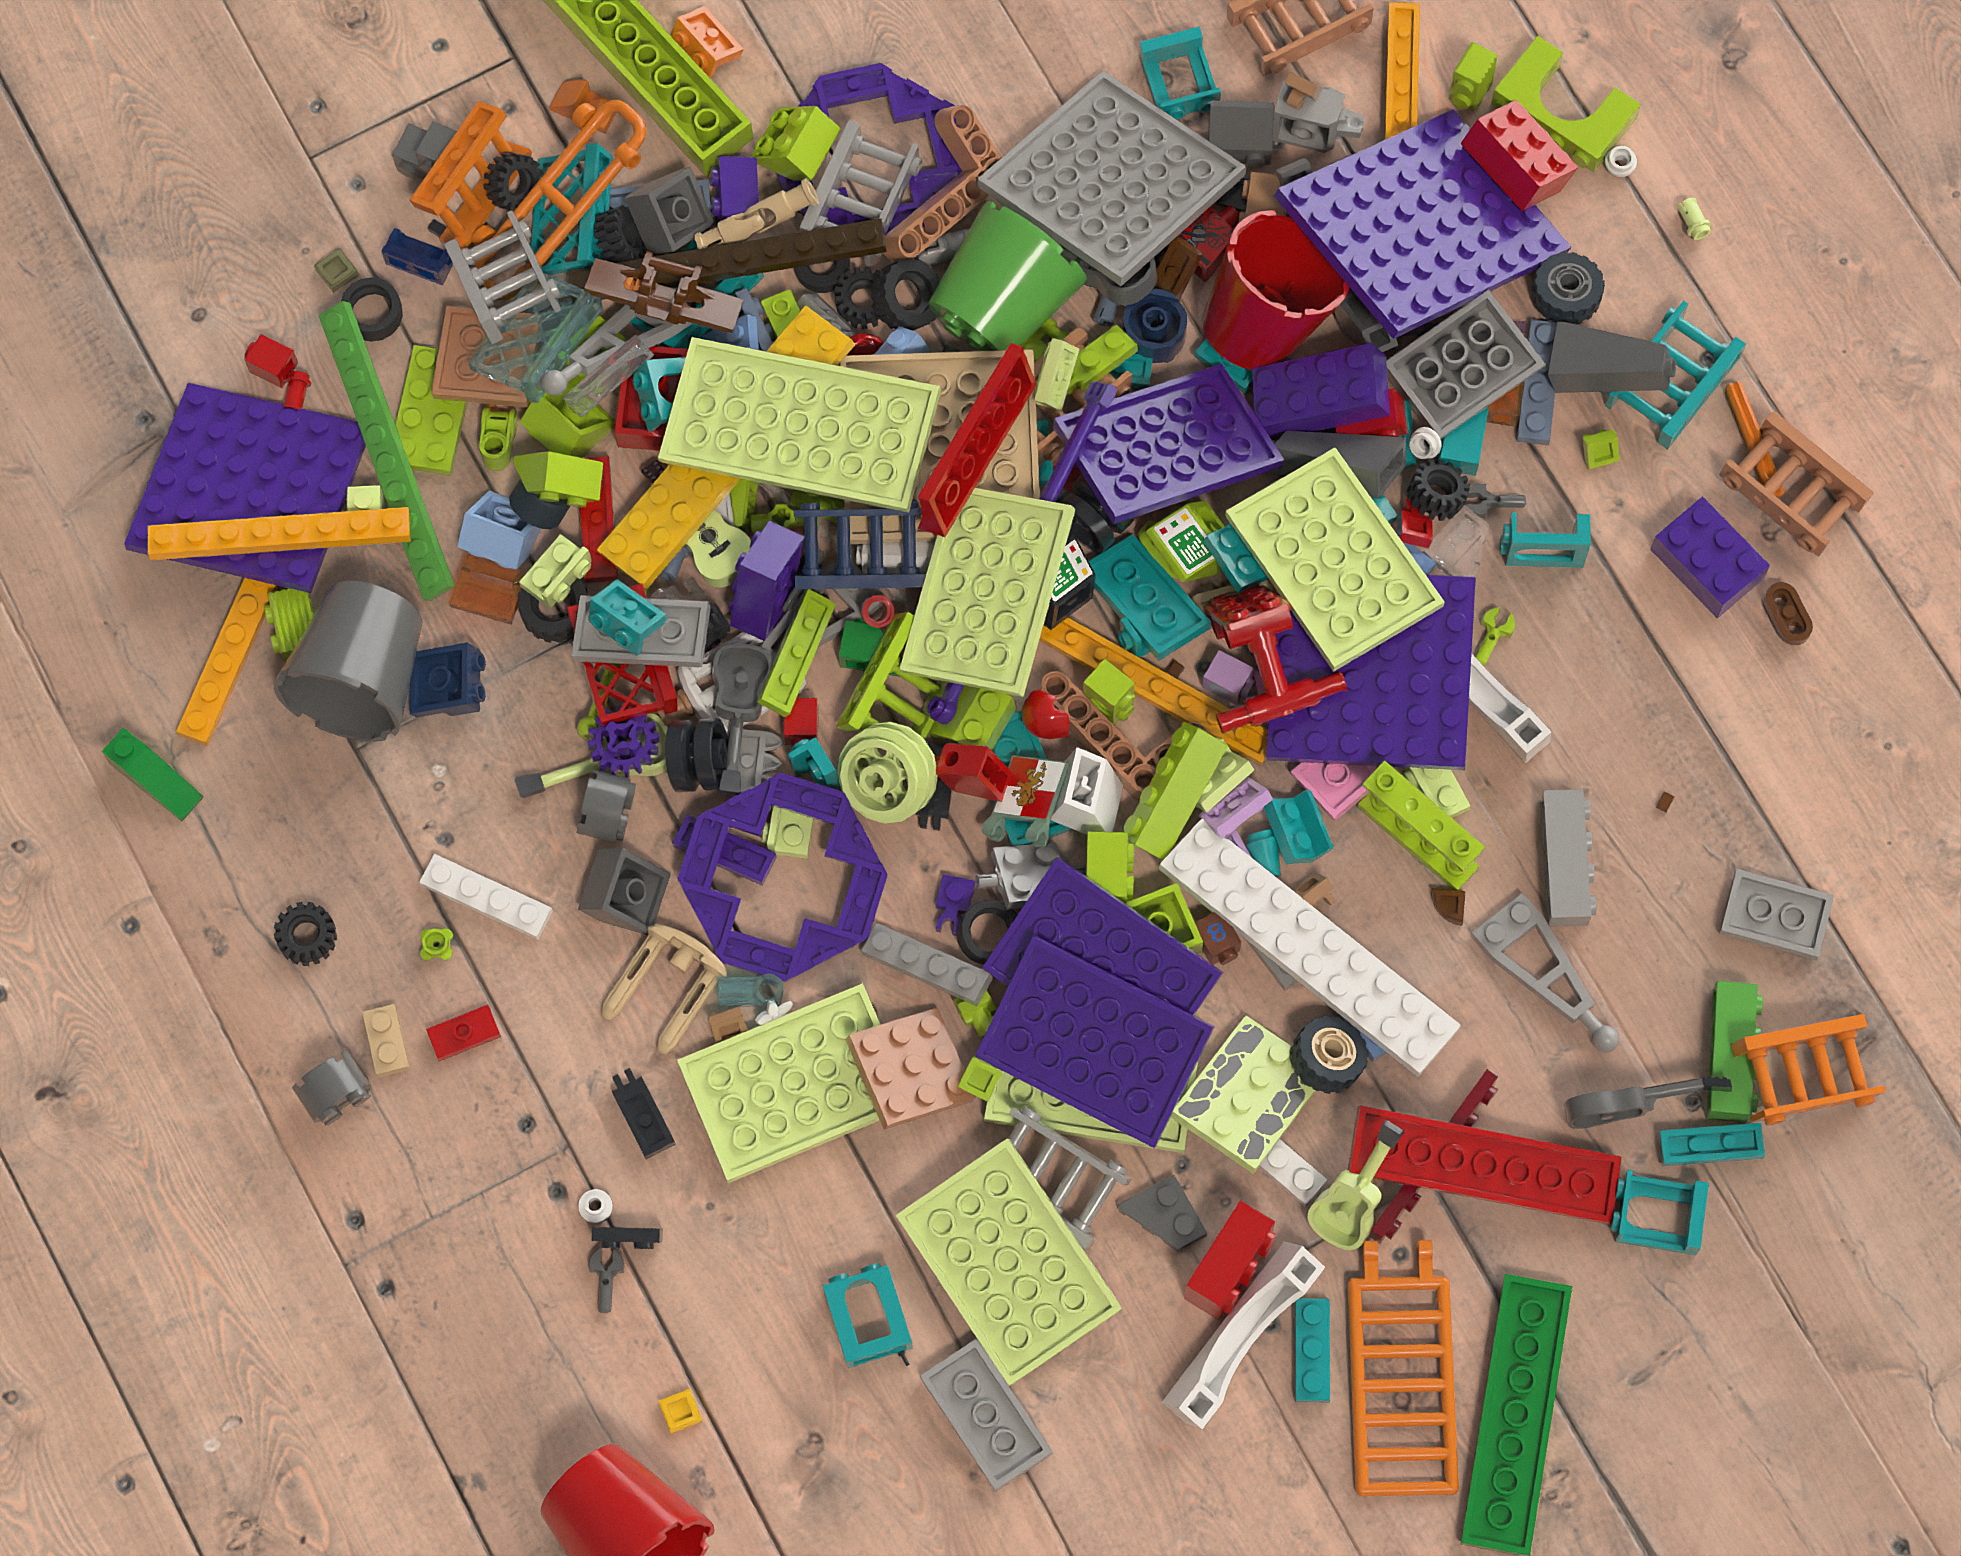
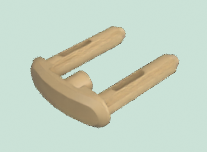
M655 924L647 927L646 930L649 935L604 1001L601 1014L606 1020H611L618 1016L664 946L674 947L677 951L670 960V965L686 974L695 960L704 967V970L658 1038V1052L668 1054L677 1047L721 979H727V969L706 946L695 938L665 925ZM647 953H649V955L639 968L634 978L629 980L635 972V970L637 969V967L639 966V964L641 963V961L643 960L644 956ZM705 987L689 1013L685 1014L701 988Z

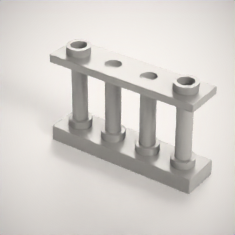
M848 120L816 190L819 204L816 206L809 205L799 227L800 232L839 226L828 222V218H826L829 208L834 209L836 206L871 220L882 218L886 235L912 175L916 177L920 171L922 158H919V145L913 143L908 155H901L864 141V137H861L860 124ZM862 153L900 167L901 170L895 183L852 168L850 162L853 155ZM850 180L888 194L889 197L883 210L840 195L838 188L841 182ZM882 253L865 256V264L872 266L875 257H881Z
M513 210L507 212L514 228L469 250L467 247L461 249L456 238L444 244L492 345L504 339L498 328L503 325L502 321L546 299H549L555 313L561 311L556 300L561 294L553 278L547 281L527 240L532 237V234L524 219L518 222ZM518 239L520 240L523 248L480 269H477V267L471 269V266L475 265L474 261ZM527 259L530 260L532 268L489 289L486 287L480 289V286L485 284V280ZM539 279L541 288L497 310L495 307L489 308V306L494 304V300Z
M1024 1106L1022 1110L1012 1108L1009 1114L1017 1118L1019 1122L1008 1139H1010L1016 1150H1018L1030 1128L1048 1138L1030 1167V1171L1037 1181L1059 1145L1076 1155V1158L1050 1199L1060 1215L1063 1212L1062 1205L1088 1163L1105 1173L1079 1218L1075 1217L1071 1221L1061 1215L1083 1249H1090L1096 1239V1236L1090 1233L1092 1229L1090 1224L1115 1183L1118 1181L1122 1185H1129L1132 1179L1125 1175L1127 1169L1111 1159L1108 1164L1044 1125L1039 1121L1042 1116L1027 1106Z

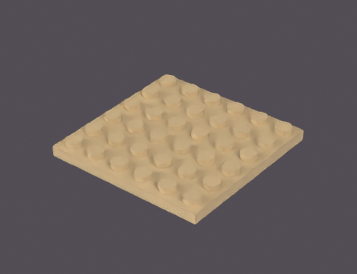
M1033 349L1024 350L1034 376ZM1006 350L845 356L840 362L841 367L940 386L941 394L912 501H918V508H921L918 495ZM1035 389L975 488L1040 499L1036 401H1034ZM844 500L845 509L883 508ZM902 515L883 516V543H903ZM915 515L916 542L936 541V534L917 529L922 515ZM850 516V544H870V516Z

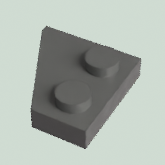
M1175 1175L1117 1205L1121 1214L1132 1218L1142 1225L1143 1229L1161 1238L1165 1244L1177 1252L1207 1236V1231Z

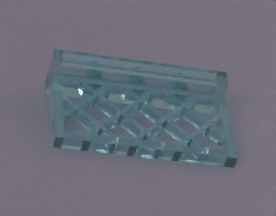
M546 273L544 275L547 281L553 278L561 294L558 298L572 295L577 297L575 303L561 307V311L557 313L551 310L538 314L537 307L534 305L535 315L519 320L514 315L502 321L503 325L498 327L501 334L516 329L519 339L502 344L497 342V345H492L487 337L469 362L470 370L524 392L526 399L538 403L545 393L541 384L544 374L551 370L560 371L569 356L603 309L600 297L590 295L584 292V289ZM539 279L524 285L513 301L531 293L537 283L540 282ZM560 317L561 323L557 328L548 331L543 330L541 322ZM538 323L540 333L522 338L519 328ZM543 341L544 347L541 352L527 355L526 345ZM519 347L522 348L523 357L505 362L503 352ZM500 354L502 363L492 366L482 364L487 356ZM527 365L528 370L521 380L509 375V369Z

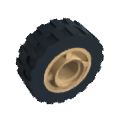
M1336 1016L1316 1017L1310 1023H1307L1294 1039L1293 1046L1290 1048V1054L1292 1055L1290 1059L1291 1065L1294 1066V1072L1302 1079V1082L1305 1085L1311 1086L1313 1090L1323 1091L1326 1094L1331 1092L1340 1093L1345 1088L1346 1090L1350 1088L1366 1068L1368 1063L1367 1057L1369 1056V1052L1366 1049L1367 1043L1360 1035L1361 1032L1357 1028L1355 1029L1347 1020L1343 1021Z

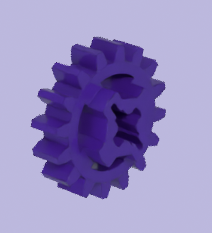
M618 706L617 712L620 711L622 706ZM608 709L605 710V713H606V714L612 713V712H611L610 710H608ZM643 715L616 723L611 721L607 725L601 726L599 718L596 717L595 724L598 729H589V736L592 739L587 741L589 750L593 751L591 753L592 761H600L601 771L610 767L613 775H617L619 770L624 771L625 777L628 778L632 769L641 774V765L644 763L651 766L653 763L650 755H658L659 753L658 746L655 745L660 742L659 733H654L656 731L655 722L647 723L648 716ZM642 732L646 738L644 747L638 741L641 738L640 734ZM603 737H605L608 742V745L606 746V751H604L602 747Z

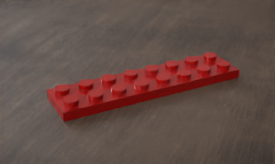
M1362 1105L1357 1107L1348 1164L1350 1173L1360 1174L1379 1141L1377 1137L1385 1120H1388L1401 1128L1404 1134L1395 1146L1390 1148L1373 1179L1592 1222L1612 1224L1622 1158L1620 1156Z

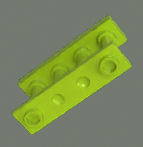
M911 613L896 614L889 624L836 724V727L845 733L859 731V729L863 728L866 729L872 724L879 723L871 717L869 712L874 701L877 700L914 723L912 730L923 737L924 740L929 733L934 720L931 719L930 714L927 712V706L933 697L942 696L948 682L937 680L936 683H933L925 677L906 674L899 670L901 666L899 654L907 644L914 620V615ZM889 673H896L929 695L921 711L886 689L884 682Z
M1384 760L1362 784L1369 793L1358 803L1357 808L1452 890H1460L1478 871L1479 865L1474 860L1482 853L1485 846Z

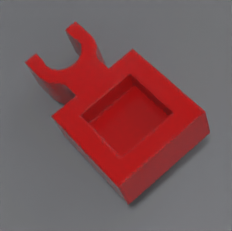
M1406 495L1402 503V510L1397 518L1398 537L1403 543L1429 549L1433 541L1432 519H1429V516L1419 514L1420 507L1414 509Z

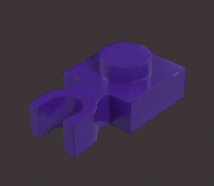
M943 874L936 901V909L944 910V913L938 918L936 932L941 933L942 925L950 921L954 924L953 935L957 936L958 914L964 915L970 908L976 885L975 881Z

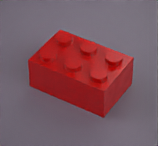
M1517 100L1478 118L1460 143L1522 211L1561 192L1578 169V166L1570 159L1569 155L1557 145L1547 131L1534 120Z
M652 346L623 360L615 425V438L618 448L660 451L668 423L660 424L653 432H648L646 421L641 416V402L638 391L635 390L633 385V372L646 360L684 358L687 356L688 349ZM667 375L659 379L658 390L661 396L670 403L674 402L681 375Z
M1240 1200L1188 1281L1184 1299L1217 1320L1221 1318L1223 1313L1230 1314L1239 1300L1238 1296L1241 1291L1238 1289L1242 1284L1247 1287L1257 1272L1256 1268L1259 1264L1257 1259L1259 1256L1265 1259L1275 1243L1274 1239L1277 1235L1273 1232L1275 1221Z

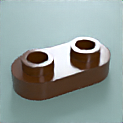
M1784 582L1771 585L1765 594L1764 606L1779 636L1785 643L1790 645L1805 643L1811 635L1813 623L1796 589ZM1775 599H1783L1785 601V605H1777L1775 603ZM1789 627H1797L1800 633H1791Z

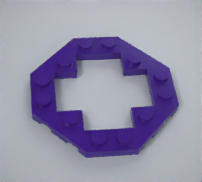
M882 63L820 75L813 84V89L807 98L802 100L798 107L817 106L829 117L828 108L888 96L894 124L920 118L926 119L937 168L919 171L916 177L912 175L909 187L913 202L898 206L886 232L888 234L962 172L935 127V116L938 111L955 105L945 99L942 101L931 95L929 90L908 78L905 80L892 72L891 68ZM778 174L781 191L787 192L801 185L802 180L793 181ZM846 187L838 188L840 195L848 197ZM809 206L797 212L805 216ZM836 206L834 209L829 208L826 215L828 222L836 225L871 220L857 214L852 215V212ZM922 223V228L925 231V225Z
M779 773L752 789L750 788L727 800V802L697 816L680 869L678 882L719 960L723 964L781 982H787L868 939L888 874L844 792ZM771 806L834 825L824 857L856 866L837 928L805 918L795 950L733 931L732 927L741 898L710 889L729 827L761 837Z

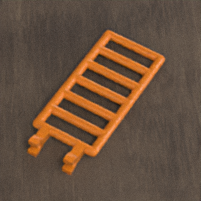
M1419 1240L1416 1245L1418 1276L1379 1277L1378 1241H1364V1245H1362L1364 1277L1351 1278L1348 1281L1355 1491L1359 1496L1454 1495L1459 1490L1450 1281L1445 1276H1433L1432 1240ZM1437 1290V1310L1362 1311V1291ZM1438 1324L1439 1344L1364 1345L1363 1325ZM1439 1358L1440 1378L1365 1379L1364 1359ZM1441 1392L1442 1412L1366 1414L1365 1393ZM1442 1426L1443 1447L1367 1448V1427ZM1444 1460L1445 1481L1369 1482L1368 1462Z

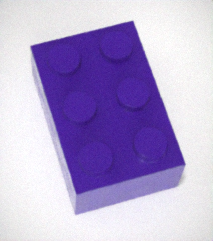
M1703 496L1655 536L1650 549L1717 619L1765 578L1770 564Z
M771 521L767 523L762 532L756 531L750 543V550L748 553L743 552L740 555L735 566V570L739 572L732 586V591L735 592V595L729 606V611L732 612L730 626L766 641L783 615L782 607L795 587V575H798L804 536Z

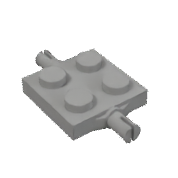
M1056 842L1047 843L1043 848L1035 847L1033 844L993 848L991 859L994 873L976 874V887L995 886L1003 896L1006 910L1023 908L1057 857L1060 858ZM1084 865L1073 867L1086 876Z

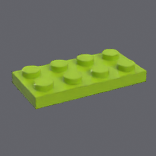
M414 345L396 420V428L412 470L451 476L468 402L433 399L431 393L439 349Z

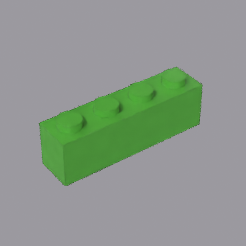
M1717 981L1713 988L1708 1076L1711 1078L1719 1077V1079H1723L1722 1077H1727V1079H1731L1732 1092L1708 1090L1706 1119L1747 1122L1752 1113L1757 1112L1758 1093L1753 1092V1080L1757 1079L1752 1061L1747 1059V1055L1734 1058L1731 1044L1744 1037L1761 1034V1028L1756 1027V1015H1761L1763 1007V996L1757 995L1758 984Z

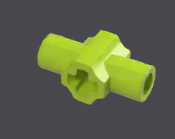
M777 504L771 512L767 514H753L751 517L753 535L757 530L762 532L769 521L784 528L804 526V517H794V511L787 504ZM817 517V531H818V528H819V520H818V517Z
M986 990L978 1006L959 998L954 999V1004L966 1027L973 1025L978 1036L983 1040L993 1019L992 1014L996 1013L995 1005L988 991Z

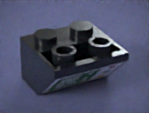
M1069 532L1044 621V626L1050 630L1093 598L1096 574L1077 538L1071 532Z

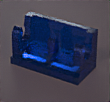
M397 228L393 229L386 245L383 246L381 251L386 265L442 286L453 266L447 249L443 250L406 236Z

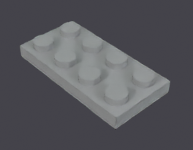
M580 595L571 655L574 661L683 667L703 666L711 607L708 601L644 598L666 614V621L664 625L643 640L642 652L636 656L619 646L608 635L594 628L588 621L590 601L594 596Z
M977 1338L920 1375V1379L995 1492L1053 1454V1451Z

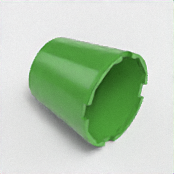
M987 201L982 206L928 302L933 313L945 324L943 327L956 338L960 337L966 341L974 351L1007 350L1010 343L1021 346L1087 281L1085 272L1076 261L1071 260L1068 263L1060 255L1064 249L1058 243L1005 206H1002L1000 210L995 209L997 205L992 201Z

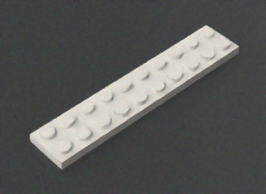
M1201 818L1161 862L1159 870L1175 883H1178L1180 887L1210 911L1215 912L1233 926L1236 932L1417 1077L1421 1075L1459 1031L1461 1025L1308 902L1303 900L1225 836L1222 839L1218 837L1204 819Z

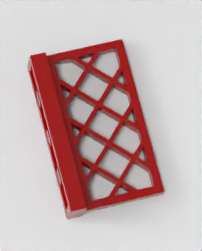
M643 583L630 586V589L637 594L647 598ZM579 604L567 607L574 634ZM582 662L601 726L607 725L611 721L616 723L664 710L665 714L678 711L677 696L668 666L645 665L646 669L639 679L625 672L629 664H622L620 668H617L609 663L593 662L595 666L592 669L590 662ZM600 667L615 674L608 687L595 681V675ZM621 677L636 684L628 697L613 690ZM647 677L649 678L650 684L645 682ZM642 687L654 694L656 702L642 705L633 699ZM598 690L604 692L601 698ZM609 696L624 703L620 711L605 715L603 705Z

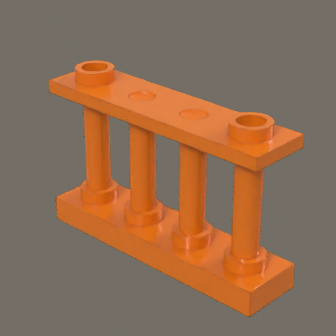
M481 101L476 103L409 200L415 208L435 216H440L447 225V228L439 238V241L445 244L456 238L461 249L468 248L475 231L483 226L496 207L492 204L493 200H489L486 196L490 191L484 190V184L489 183V180L484 179V174H490L491 170L487 168L488 163L481 154L488 143L491 141L499 153L496 156L502 157L501 153L513 152L526 156L532 155L530 149L506 141L498 129L507 117L504 111ZM474 166L481 175V179L474 189L471 190L464 178ZM517 170L510 176L509 187L518 175ZM455 191L464 200L456 215L447 206Z
M1860 1014L1748 1036L1731 1044L1734 1058L1747 1055V1059L1752 1061L1764 1104V1110L1750 1116L1752 1123L1765 1121L1766 1126L1786 1121L1785 1116L1853 1102L1856 1107L1875 1103L1874 1097L1886 1092L1885 1086L1868 1088L1855 1043V1038H1857L1856 1032L1868 1027L1865 1015ZM1837 1038V1042H1841L1855 1091L1838 1094L1825 1048L1827 1039ZM1807 1043V1047L1812 1049L1825 1097L1808 1100L1795 1050L1798 1049L1797 1045ZM1777 1049V1053L1782 1054L1795 1101L1794 1104L1778 1107L1765 1056L1768 1055L1767 1051Z

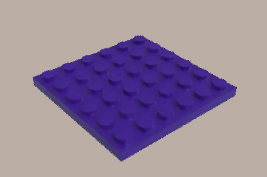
M187 383L125 540L126 550L148 555V526L342 512L347 498V487L352 485L366 447L358 422L301 408L300 410L282 407L283 404ZM328 548L167 560L311 593Z
M1426 575L1444 600V606L1334 672L1292 611L1289 610L1293 628L1275 634L1278 641L1275 646L1287 683L1290 684L1305 678H1312L1314 681L1340 670L1344 676L1347 690L1321 698L1320 703L1316 706H1309L1287 716L1270 720L1268 725L1267 760L1380 766L1385 760L1392 767L1465 771L1476 577Z

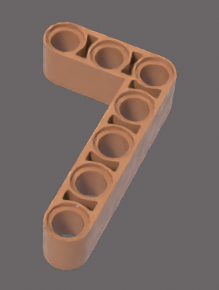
M957 105L944 108L936 114L935 127L962 172L886 234L887 252L884 255L888 259L902 260L916 257L989 196L978 188L977 179L1002 157L970 107ZM922 223L925 225V232L922 228ZM901 240L904 244V249L901 247Z
M1058 671L1046 674L1041 682V689L1044 692L1048 693V688L1055 685L1060 686L1064 690L1060 695H1054L1056 699L1054 707L1068 713L1070 721L1069 731L1090 753L1107 759L1123 784V788L1134 799L1140 801L1141 793L1145 788L1137 786L1135 782L1139 778L1152 780L1156 773L1158 762L1165 756L1172 743L1173 734L1145 758L1065 674ZM1079 708L1084 710L1086 715L1077 719L1070 716L1069 712ZM1188 722L1189 724L1202 729L1203 731L1207 732L1205 727L1200 723ZM1101 731L1106 733L1108 738L1098 742L1092 739L1091 735ZM1123 754L1128 756L1130 761L1127 764L1120 765L1114 762L1113 758Z

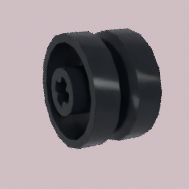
M1081 474L1071 484L1072 492H1063L1055 503L1071 505L1075 508L1069 532L1074 534L1083 546L1095 553L1101 554L1115 541L1113 532L1121 534L1134 522V518L1113 524L1086 479Z
M700 719L696 726L690 720L672 721L669 724L665 741V758L670 784L675 792H695L699 785L706 791L719 790L722 773L726 767L728 736L721 719Z

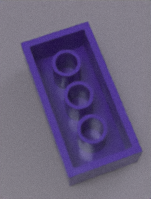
M1373 343L1252 368L1255 415L1271 440L1279 439L1286 431L1314 432L1390 416L1386 355Z

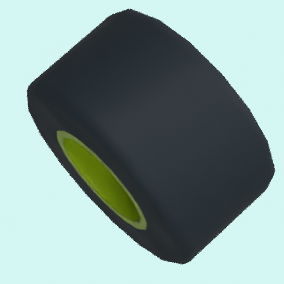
M520 478L509 496L510 506L523 521L537 528L551 530L558 527L570 508L567 505V500L559 498V502L542 501L539 499V494L526 491Z

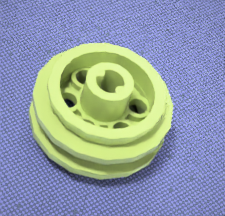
M893 722L872 724L849 739L840 753L837 771L841 791L845 793L851 806L867 819L884 824L902 822L925 807L936 790L938 777L936 775L937 766L934 754L924 738L908 726ZM877 748L886 750V755H881ZM905 779L908 780V790L903 786V780Z

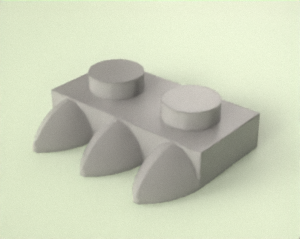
M743 729L738 770L740 771L741 780L740 793L767 781L771 777L763 773L774 771L782 765L775 756L766 753V751L776 750L784 745V741L778 735L768 731Z

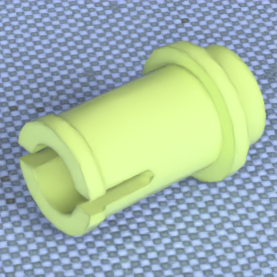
M1688 198L1682 201L1685 207L1679 204L1677 209L1680 211L1688 227V236L1693 237L1694 240H1700L1711 233V222L1705 220L1696 198Z

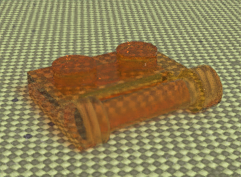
M468 553L463 562L449 605L451 608L512 625L518 609V594L522 590L519 582L529 570L520 568L517 571L479 560L477 556ZM474 572L512 582L513 586L511 589L473 578L472 575Z

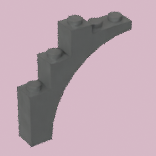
M1305 157L1276 170L1281 187L1313 173L1310 163ZM1349 287L1345 299L1335 310L1339 329L1357 346L1373 343L1382 352L1397 346L1396 338L1393 339Z

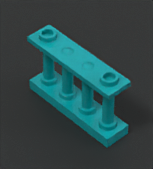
M1684 300L1677 309L1671 307L1661 321L1664 325L1651 340V342L1666 345L1669 355L1675 359L1676 365L1696 378L1695 382L1698 385L1692 392L1689 390L1683 391L1672 382L1669 384V390H1660L1677 402L1676 406L1679 409L1673 416L1670 413L1665 415L1632 391L1605 392L1608 394L1605 405L1608 409L1611 410L1615 403L1621 399L1659 426L1658 430L1661 431L1657 443L1667 450L1741 358L1746 343L1738 337H1735L1729 345L1726 343L1720 344L1685 320L1684 316L1688 303ZM1676 328L1715 355L1714 359L1716 362L1711 368L1707 366L1703 368L1666 343L1665 340Z

